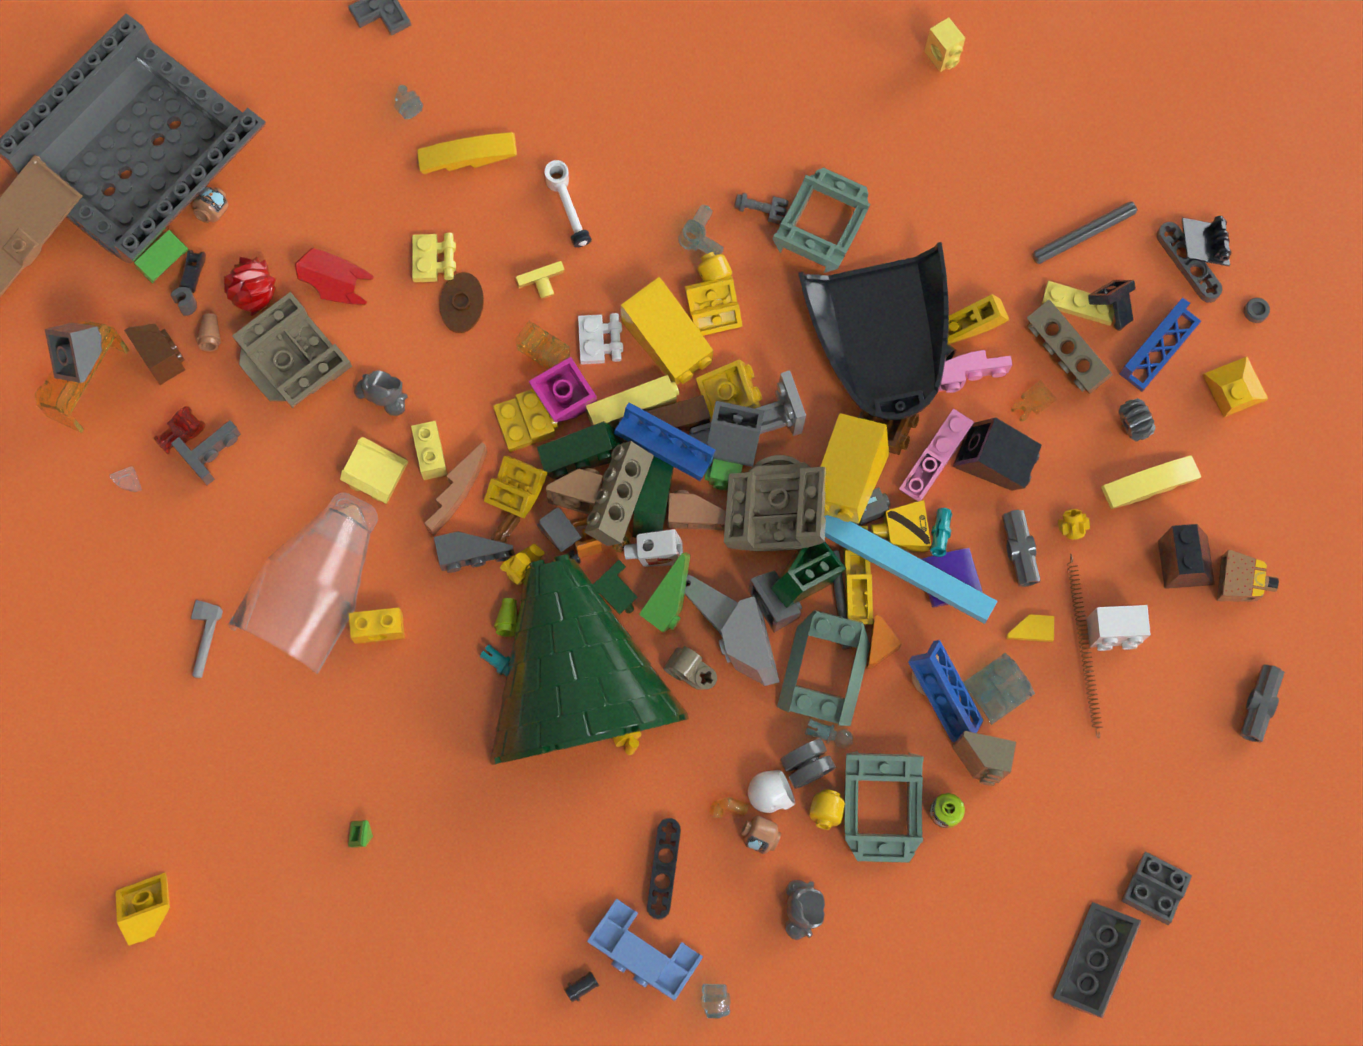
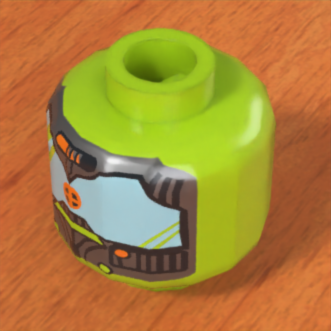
M941 794L934 799L930 806L931 819L942 828L954 827L964 817V803L955 794Z

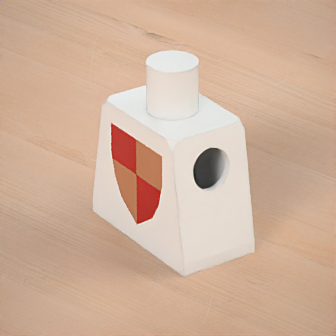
M675 529L638 534L637 544L624 545L625 559H638L645 567L674 565L681 553H683V542Z

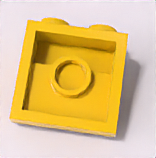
M740 359L696 378L701 395L704 396L711 422L716 401L754 409L760 407L759 401L762 400L761 392L757 386L753 387L751 381L754 378V372L749 364L746 365Z
M533 389L516 394L514 399L493 405L509 452L556 437L554 429L558 428L557 422L553 421Z

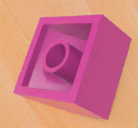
M571 357L529 381V384L554 422L577 418L586 412V405L597 402L595 393Z

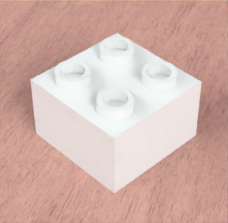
M1148 606L1097 607L1087 617L1089 647H1097L1098 651L1113 649L1112 646H1122L1124 650L1138 648L1137 645L1143 643L1151 635Z

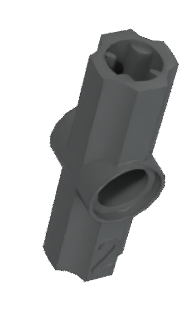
M1013 510L1003 514L1002 518L1008 539L1006 541L1009 560L1013 561L1018 586L1027 587L1040 583V575L1035 559L1036 545L1033 536L1029 534L1024 510Z
M1262 665L1255 689L1251 691L1246 703V710L1248 711L1240 736L1244 739L1258 743L1263 742L1269 720L1273 717L1279 702L1277 695L1285 673L1281 668L1273 665Z

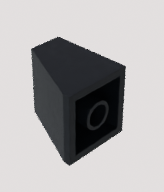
M995 417L973 423L963 439L953 467L1011 491L1024 489L1031 480L1030 474L1039 459V451L1042 445Z
M1198 524L1172 526L1158 540L1165 589L1214 585L1208 536Z

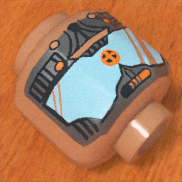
M206 187L193 200L192 206L194 215L199 220L205 223H214L227 211L229 203L223 190Z
M756 816L751 822L748 820L745 822L741 835L745 836V846L766 854L770 850H775L779 843L781 832L778 831L776 823L761 816Z

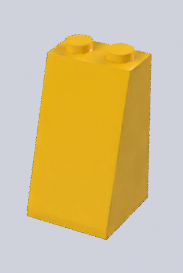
M660 277L621 304L622 324L662 372L668 375L671 382L675 381L676 385L680 382L684 384L693 377L692 373L699 368L703 370L711 364L713 349Z
M839 414L821 467L826 468L824 516L836 517L845 522H860L889 456L886 424Z

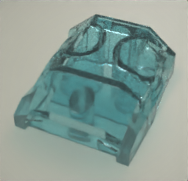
M1006 653L963 682L966 689L986 714L991 725L1035 694L1027 677L1016 662Z

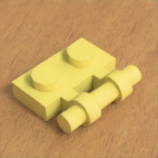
M445 233L442 243H437V234L413 235V282H438V273H444L445 280L454 279V271H456V262L454 261L456 243L452 233ZM437 253H444V261L438 262Z

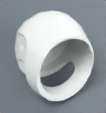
M781 770L764 771L757 774L751 780L748 787V798L751 805L758 811L773 813L778 809L787 810L795 805L792 789Z

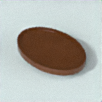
M466 272L454 275L453 280H448L443 288L440 298L442 319L445 325L455 333L467 332L476 325L484 305L482 287L478 279L472 274Z

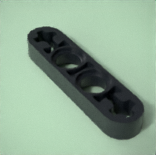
M672 818L662 820L657 830L647 903L649 915L656 920L666 918L671 908L681 833L679 823ZM667 824H673V829L677 830L676 833L671 834L670 842H676L675 847L670 844H659L660 840L665 842L666 832L662 831V828H666ZM662 849L672 851L673 859L671 862L662 863L659 860L658 854ZM664 874L669 878L670 884L667 888L659 889L655 885V878L658 875ZM653 891L659 894L669 893L668 898L663 896L662 905L666 906V911H661L660 915H656L655 910L651 909L652 905H656L658 896H652Z

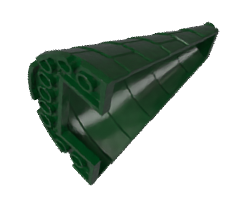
M569 554L554 557L555 562L545 564L544 560L529 563L530 568L526 570L520 599L521 605L514 631L515 637L508 663L509 669L502 695L503 701L496 727L497 733L490 757L491 765L571 748L689 719L687 711L653 669L650 661L614 616L611 608L592 586V582L575 559H570Z

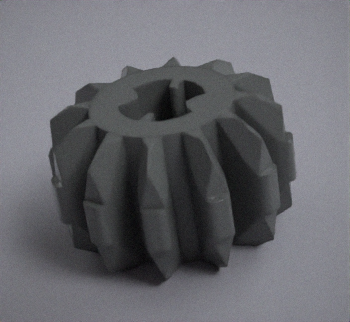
M1139 398L1131 399L1120 406L1119 415L1122 426L1132 440H1144L1154 434L1155 425L1152 413H1150L1148 406L1145 405L1143 400Z

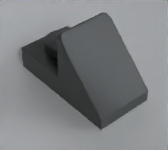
M559 507L541 518L537 524L539 530L560 552L581 538Z

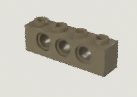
M1050 299L1027 317L1030 322L1027 327L1036 337L1041 335L1046 342L1042 345L1051 355L1056 352L1061 358L1058 364L1066 373L1072 371L1077 377L1074 383L1082 392L1087 389L1091 394L1113 376L1111 371ZM1051 324L1059 326V331L1054 336H1049L1046 333L1047 327ZM1066 342L1074 344V350L1070 354L1062 353V346ZM1086 360L1090 363L1088 371L1083 373L1077 371L1078 363Z
M632 441L619 444L614 448L609 468L603 475V484L596 494L594 508L587 518L586 534L606 546L622 543L654 455Z

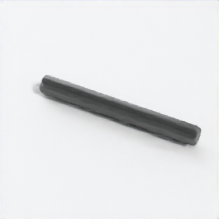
M1130 201L1035 250L1032 254L1035 262L1040 264L1135 215L1138 211L1134 202Z

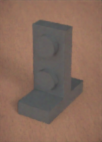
M229 420L192 451L179 437L171 444L203 482L209 485L215 479L204 464L216 459L219 452L225 447L232 446L241 434L233 422Z

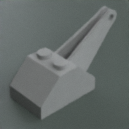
M687 575L685 595L723 637V639L719 640L722 654H725L727 663L732 662L735 670L764 686L780 682L763 613L755 596L736 602L697 578Z

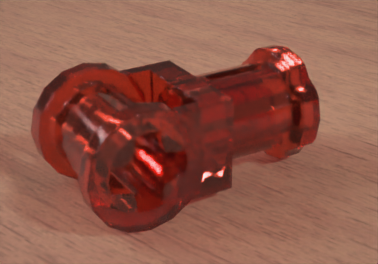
M185 406L177 411L173 418L167 422L169 428L160 436L153 437V439L168 455L170 449L174 447L171 444L179 437L186 443L203 431L205 423L199 421L192 414V409L189 406Z

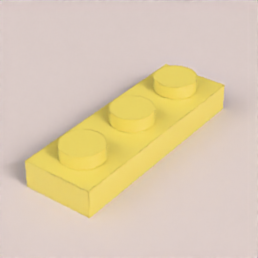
M1048 281L1041 305L1050 299L1061 312L1109 326L1114 317L1113 303L1110 305H1089L1088 295L1091 293Z

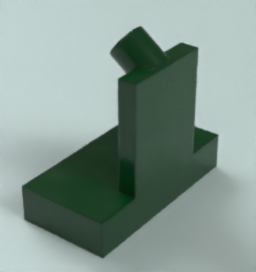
M620 560L592 585L619 615L624 610L626 613H632L634 611L632 602L637 598L634 592L618 577L626 567Z

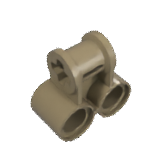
M685 646L682 649L677 647L663 668L672 677L685 681L697 690L710 689L717 682L716 672L702 662V657ZM700 674H705V683H700L702 680V678L699 676Z

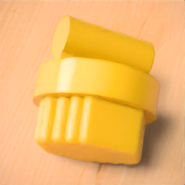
M638 731L613 737V741L616 747L625 745V753L633 755L639 746L637 739L642 733Z

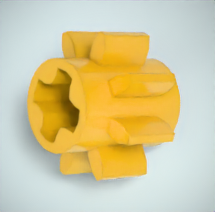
M1079 509L1067 510L1064 512L1063 519H1058L1059 531H1062V535H1066L1068 539H1080L1086 534L1085 530L1090 529L1089 518L1086 517L1085 513L1082 514V511Z

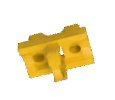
M532 544L529 548L527 547L502 563L500 569L507 572V576H509L513 583L520 585L524 582L526 570L530 568L529 563L541 560L545 553L539 546Z

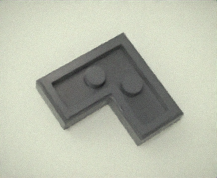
M359 0L348 6L359 28L381 18L392 36L411 26V21L398 0Z

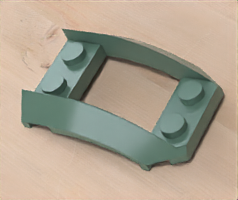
M826 168L817 170L814 175H806L778 231L773 236V241L779 252L781 253L783 248L823 265L826 267L824 273L838 269L870 207L867 199V187ZM814 190L855 208L837 245L796 227Z
M817 610L809 614L797 626L777 707L788 713L791 711L838 723V726H851L870 649V643L863 622ZM808 635L857 648L845 698L796 685Z
M856 751L846 754L845 841L857 861L909 863L919 845L923 843V756L909 752L908 754L858 753ZM858 780L907 782V835L858 833Z

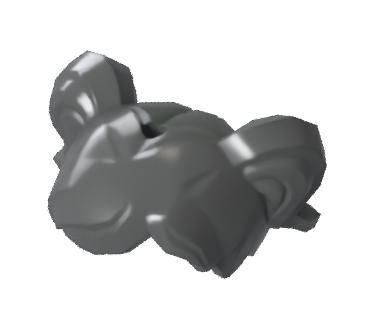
M380 370L364 374L362 376L363 379L355 387L354 394L358 399L366 398L378 406H384L385 411L389 415H402L405 411V399L408 396L402 393L401 380L391 377L388 373Z
M793 880L786 888V892L789 895L787 900L789 920L785 925V929L791 939L799 940L805 936L810 938L813 935L811 929L819 927L824 921V896L820 891L813 889L814 882L812 881L805 883L801 880Z

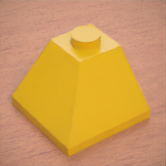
M1247 357L1203 374L1223 417L1268 400Z
M166 873L115 891L117 924L129 946L154 937L170 908Z

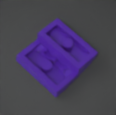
M970 548L946 552V555L942 557L930 556L921 559L983 593ZM928 593L932 607L949 605Z

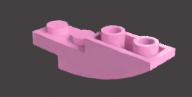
M985 350L950 359L945 362L939 391L946 390L947 393L957 392L960 388H963L966 378L974 381L992 375L994 378L1005 376L1012 367L1011 356L987 359Z
M953 408L899 490L917 502L921 501L959 447L974 421Z

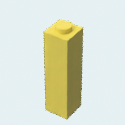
M668 375L586 405V413L591 426L604 421L615 428L619 424V419L624 417L625 408L629 402L644 411H650L677 403L679 390L675 381L671 382Z

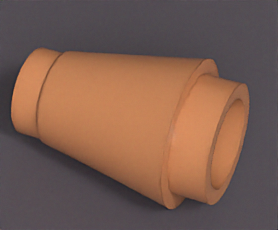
M204 314L196 342L203 351H215L221 344L217 316L214 314Z

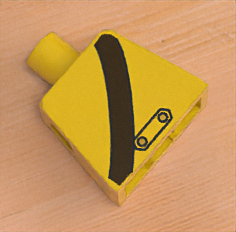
M924 500L887 510L883 516V524L871 525V533L881 538H886L888 542L904 551L928 552L931 547Z

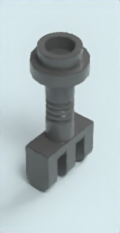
M747 193L737 194L734 208H738V211L743 212L744 208L755 209L769 213L768 222L781 224L784 217L782 216L786 215L787 209L782 207L788 206V200L773 196L771 204L748 199Z

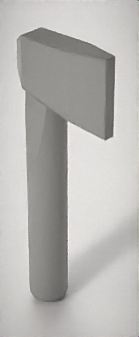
M199 600L195 601L191 619L206 620L192 674L195 678H202L216 622L221 619L223 613L221 607Z

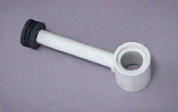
M551 161L545 167L546 185L552 191H558L574 232L571 236L574 247H583L589 244L592 239L589 231L582 229L566 188L569 184L568 167L562 161ZM554 173H560L563 175L559 179H554L551 177Z

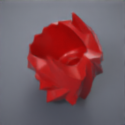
M240 257L239 264L234 265L230 274L224 276V293L227 294V299L231 300L233 305L239 309L250 311V316H253L270 303L274 296L276 279L270 276L266 260L260 262L257 257L253 260Z

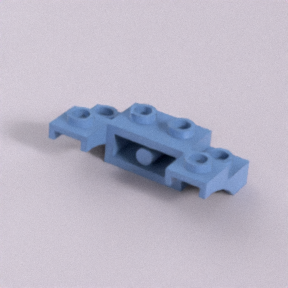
M616 898L587 942L613 960L611 963L613 967L622 973L626 969L635 975L633 980L645 988L649 984L675 1001L703 956L681 942L670 959L628 931L638 912Z

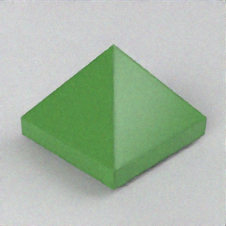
M351 821L348 846L350 848L366 847L373 837L369 821Z

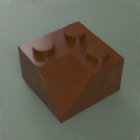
M156 324L129 327L124 330L160 385L185 370L181 364L185 359L165 329L160 331Z

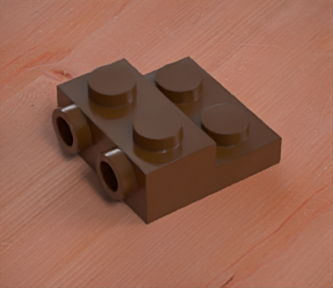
M861 410L858 417L886 424L889 452L900 455L902 449L906 450L908 448L910 429L916 428L919 422L918 414L905 419L886 420L874 417Z

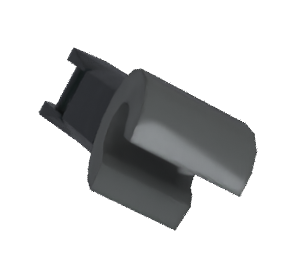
M188 250L179 288L175 289L171 294L174 302L178 303L183 316L191 315L196 311L197 302L192 293L196 291L200 273L205 263V252L198 254L194 253L193 250Z

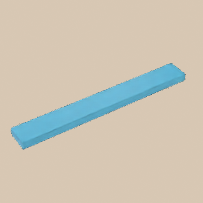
M824 516L826 518V538L984 624L988 620L997 600L851 521L845 522L836 517Z

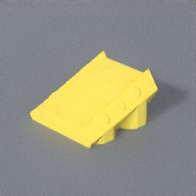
M361 437L345 468L342 470L340 480L347 483L351 489L363 491L373 499L387 504L408 461Z

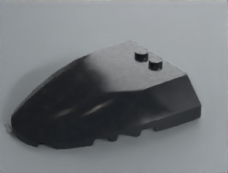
M938 242L935 247L912 258L838 274L811 275L798 272L806 305L820 344L838 379L851 399L865 412L886 420L912 417L926 408L939 391L944 373L948 344L949 301L942 242Z

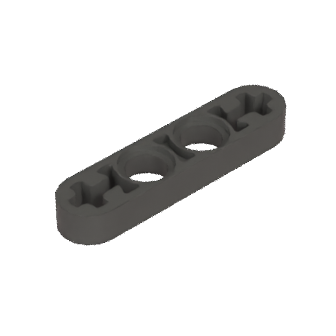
M1173 222L1164 223L1157 233L1159 243L1198 296L1207 303L1216 301L1222 293L1221 283L1205 262L1187 259V257L1181 258L1177 255L1176 250L1178 248H1185L1184 234L1177 224ZM1165 232H1168V233H1169V232H1173V236H1172V237H1171V236H1167V237H1166V236L1164 235V233H1165ZM1194 266L1199 267L1202 270V276H1193L1190 268ZM1205 278H1207V281H1206V282H1203L1201 285L1199 284V283H1201ZM1214 288L1215 291L1214 293H1207L1206 289Z

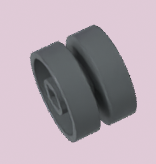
M822 739L811 741L780 759L786 772L798 769L789 776L795 789L823 777L836 768L831 756L819 758L827 751Z

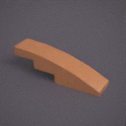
M483 442L447 475L451 485L436 498L440 509L425 522L426 529L433 536L453 516L477 479L487 455V448Z

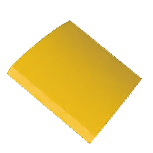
M732 276L685 286L691 320L703 336L743 327Z
M504 456L497 479L491 478L484 502L525 518L534 505L548 472L510 456Z

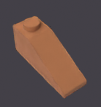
M685 490L669 493L668 528L725 530L726 511L695 494H689Z

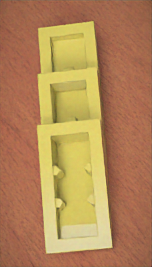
M1191 455L1103 485L1101 489L1110 508L1114 509L1149 499L1153 495L1197 481L1201 478V475Z

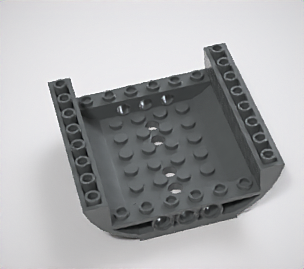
M126 13L0 138V157L19 175L34 155L39 156L50 169L83 196L66 218L110 254L130 264L265 126L266 122L249 108L241 112L150 41L144 27ZM172 122H181V125L177 129L169 128ZM156 138H165L163 144L159 146L153 145ZM124 171H132V175L128 179L120 178ZM107 188H116L115 193L113 195H104V192Z

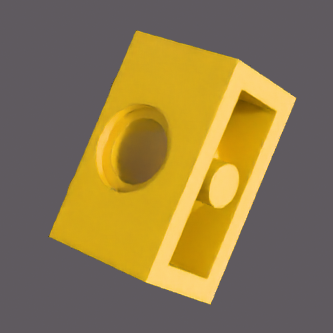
M400 608L349 613L350 636L355 644L405 638L403 614Z

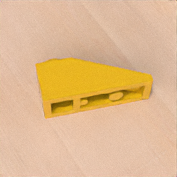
M991 294L949 315L948 344L987 332L1010 321L1001 299Z

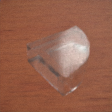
M133 466L109 474L112 481L124 490L131 492L142 490Z

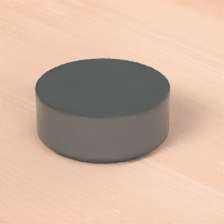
M1262 298L1251 299L1244 308L1245 317L1253 323L1263 322L1270 313L1269 304Z

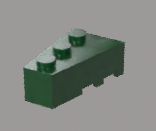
M603 421L540 445L537 449L543 470L548 472L547 476L558 480L577 469L585 470L586 468H594L610 463L612 451L617 445L623 444V442L620 443L618 436L614 434L615 428Z
M653 456L633 511L632 537L637 538L638 534L663 531L674 467Z
M826 542L801 548L796 551L771 589L784 606L788 608L829 586L846 567Z

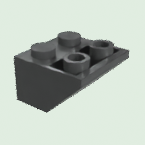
M716 401L707 442L708 446L716 450L713 459L753 467L764 410Z

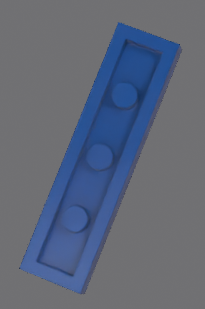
M1184 298L1178 302L1120 372L1122 377L1142 392L1201 322L1200 319L1187 310L1190 302ZM1181 315L1192 323L1189 329H1179L1177 320ZM1175 334V346H1164L1163 337ZM1161 352L1162 361L1150 364L1149 353ZM1136 369H1146L1147 379L1144 383L1132 375Z
M630 402L627 404L624 417L614 433L628 442L632 441L660 460L701 481L711 465L716 451Z
M940 640L933 641L927 653L911 656L908 663L953 743L964 731L977 733L983 719Z

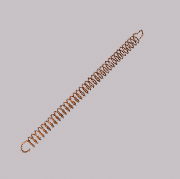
M1070 554L1071 562H1069L1068 564L1073 562L1072 554ZM1069 568L1067 569L1068 571H1071V572L1079 571V570H1069ZM1079 574L1070 575L1069 579L1073 576H1079ZM1070 579V580H1072L1071 582H1073V581H1077V580H1080V579ZM1070 582V584H1071L1072 586L1080 585V584H1081V583L1072 584V583ZM1071 591V593L1073 594V595H1072V598H1075V599H1073L1072 602H1074V600H1076V599H1081V598H1083V597H1073L1074 595L1082 594V592H1080V593H1073V592ZM1073 605V607H1076L1074 611L1078 608H1083L1084 606L1077 607ZM1077 613L1074 614L1075 616H1077V618L1085 617V616H1086V615L1078 616V615H1076ZM1085 624V625H1078V627H1077L1076 629H1077V630H1080V631H1078L1077 634H1079V632H1081V631L1088 630V629H1078L1079 627L1087 626V624ZM1078 637V639H1081L1079 643L1083 640H1088L1089 638L1083 639ZM1080 643V644H1082V645L1079 646V647L1082 649L1081 651H1083V650H1085V649H1090V647H1088V648H1082V647H1081V646H1083V645L1090 644V643ZM1081 652V653H1084V654H1082V655H1085V654H1088V653H1091V652ZM1081 655V657L1084 658V659L1092 658V657H1083V656ZM1084 659L1081 660L1082 662H1084V664L1092 663V662H1093V661H1088V662H1087V661H1083ZM1083 666V667H1086V668H1084V669H1087V668L1094 667V666ZM1084 673V676H1088V677H1086V678L1095 676V675H1085L1086 673ZM1086 678L1084 679L1085 681H1088V682H1086V683H1089V682H1092V681H1096V680H1086ZM1085 683V685H1087L1088 687L1096 686V684L1088 685ZM1086 687V690H1090V691H1088V692L1097 690V689H1087L1088 687ZM1088 694V695H1090V696L1087 697V699H1090V701H1088V703L1091 702V701H1094V700H1098V698H1096V699H1091V698H1089V697H1091V696L1098 695V694ZM1089 703V704H1092V705H1090L1088 708H1090V707L1093 706V705H1097V704H1099V703ZM1090 708V709H1092V710L1089 711L1090 713H1092L1091 716L1096 715V714H1100V712H1098V713H1093V712H1091V711H1093V710L1100 709V708ZM1091 717V718H1095V719H1092L1091 722H1092L1093 720L1100 719V718H1102V717ZM1092 725V727L1096 728V729H1095L1096 735H1097V738L1099 739V738H1100V732H1099V737H1098L1097 729L1103 728V727H1102V726H1101V727H1095V726Z

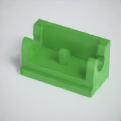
M168 230L134 262V265L153 284L164 271L188 251V248Z

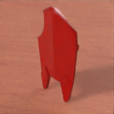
M311 248L295 263L297 279L312 285L318 291L320 299L353 305L367 304L365 299L354 293L357 279L372 280L374 278L373 275L364 269L333 254Z

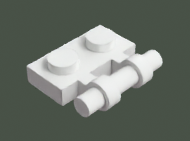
M618 313L610 314V322L603 324L602 315L578 316L581 364L605 363L604 354H612L613 362L622 360L621 353L624 351L623 343L620 340L622 323L619 322ZM610 333L611 343L604 344L603 334Z

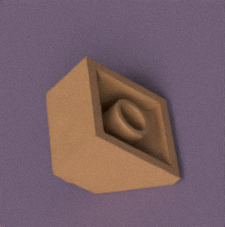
M577 469L547 485L548 503L589 515L594 508L596 494L603 484V476L599 475L600 473L594 469Z

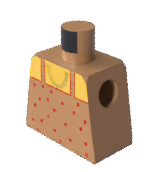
M1228 550L1221 557L1217 601H1258L1263 597L1264 590L1277 591L1279 578L1266 576L1267 564L1264 561Z

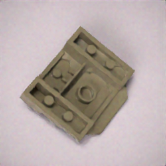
M291 292L232 335L241 347L239 365L269 401H286L292 408L308 395L315 393L330 380L334 381L352 367L348 358L336 344L333 345Z
M805 462L788 465L756 466L750 472L729 474L724 543L726 546L732 549L748 551H785L807 548L825 542L826 468H811Z

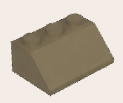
M964 731L953 743L954 751L971 776L975 779H980L979 783L994 786L995 783H999L1011 773L1016 741Z

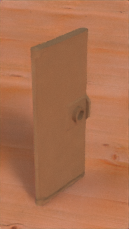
M34 155L0 197V297L21 271L31 265L40 254L43 244L83 197L50 169L39 156Z

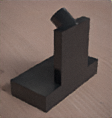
M1113 280L1088 295L1089 305H1110L1113 303L1116 321L1114 327L1118 331L1134 320L1129 293L1136 289L1135 281Z

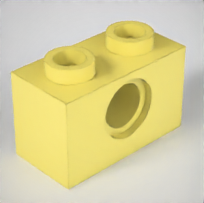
M948 17L930 29L924 52L939 72L946 68L952 69L960 61L959 58L966 38Z
M436 421L411 426L423 480L447 476Z

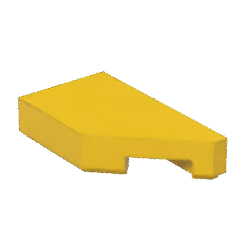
M1029 614L1006 635V639L1053 642L1054 616Z

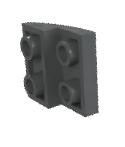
M1144 852L1121 902L1169 925L1173 920L1180 900L1185 895L1192 875Z

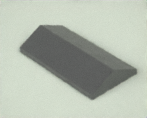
M1092 902L1053 998L1081 1012L1103 1018L1140 927L1141 920Z

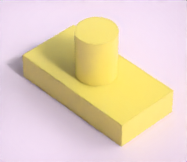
M562 261L516 276L515 281L518 289L535 283L541 299L554 295L549 278L564 273Z

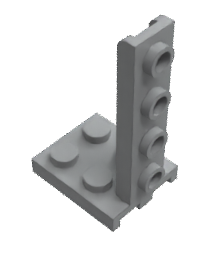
M789 370L780 374V379L777 383L778 390L775 391L778 402L755 408L764 410L760 434L785 426L790 427L792 436L802 434L806 413ZM711 422L689 429L690 436L707 445Z

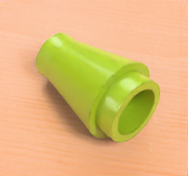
M513 598L502 599V605L494 624L496 634L503 637L515 636L514 631L518 618L517 600Z

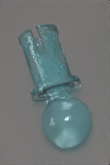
M809 719L808 726L817 728V730L806 728L805 735L825 740L826 744H829L830 740H832L840 749H846L852 745L854 738L849 730L840 729L835 731V725L833 724L828 726Z

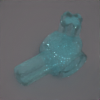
M701 205L693 219L688 220L683 227L678 240L684 249L696 251L699 248L707 254L714 252L715 255L723 252V246L705 236L707 233L705 225L713 213L709 206ZM686 233H693L696 239H690Z

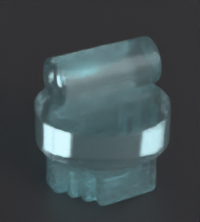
M405 85L398 86L394 107L404 119H410L422 111L423 103L415 91L407 92Z
M703 984L702 993L704 995L701 997V1004L707 1018L719 1019L729 1015L731 998L727 992L726 984Z

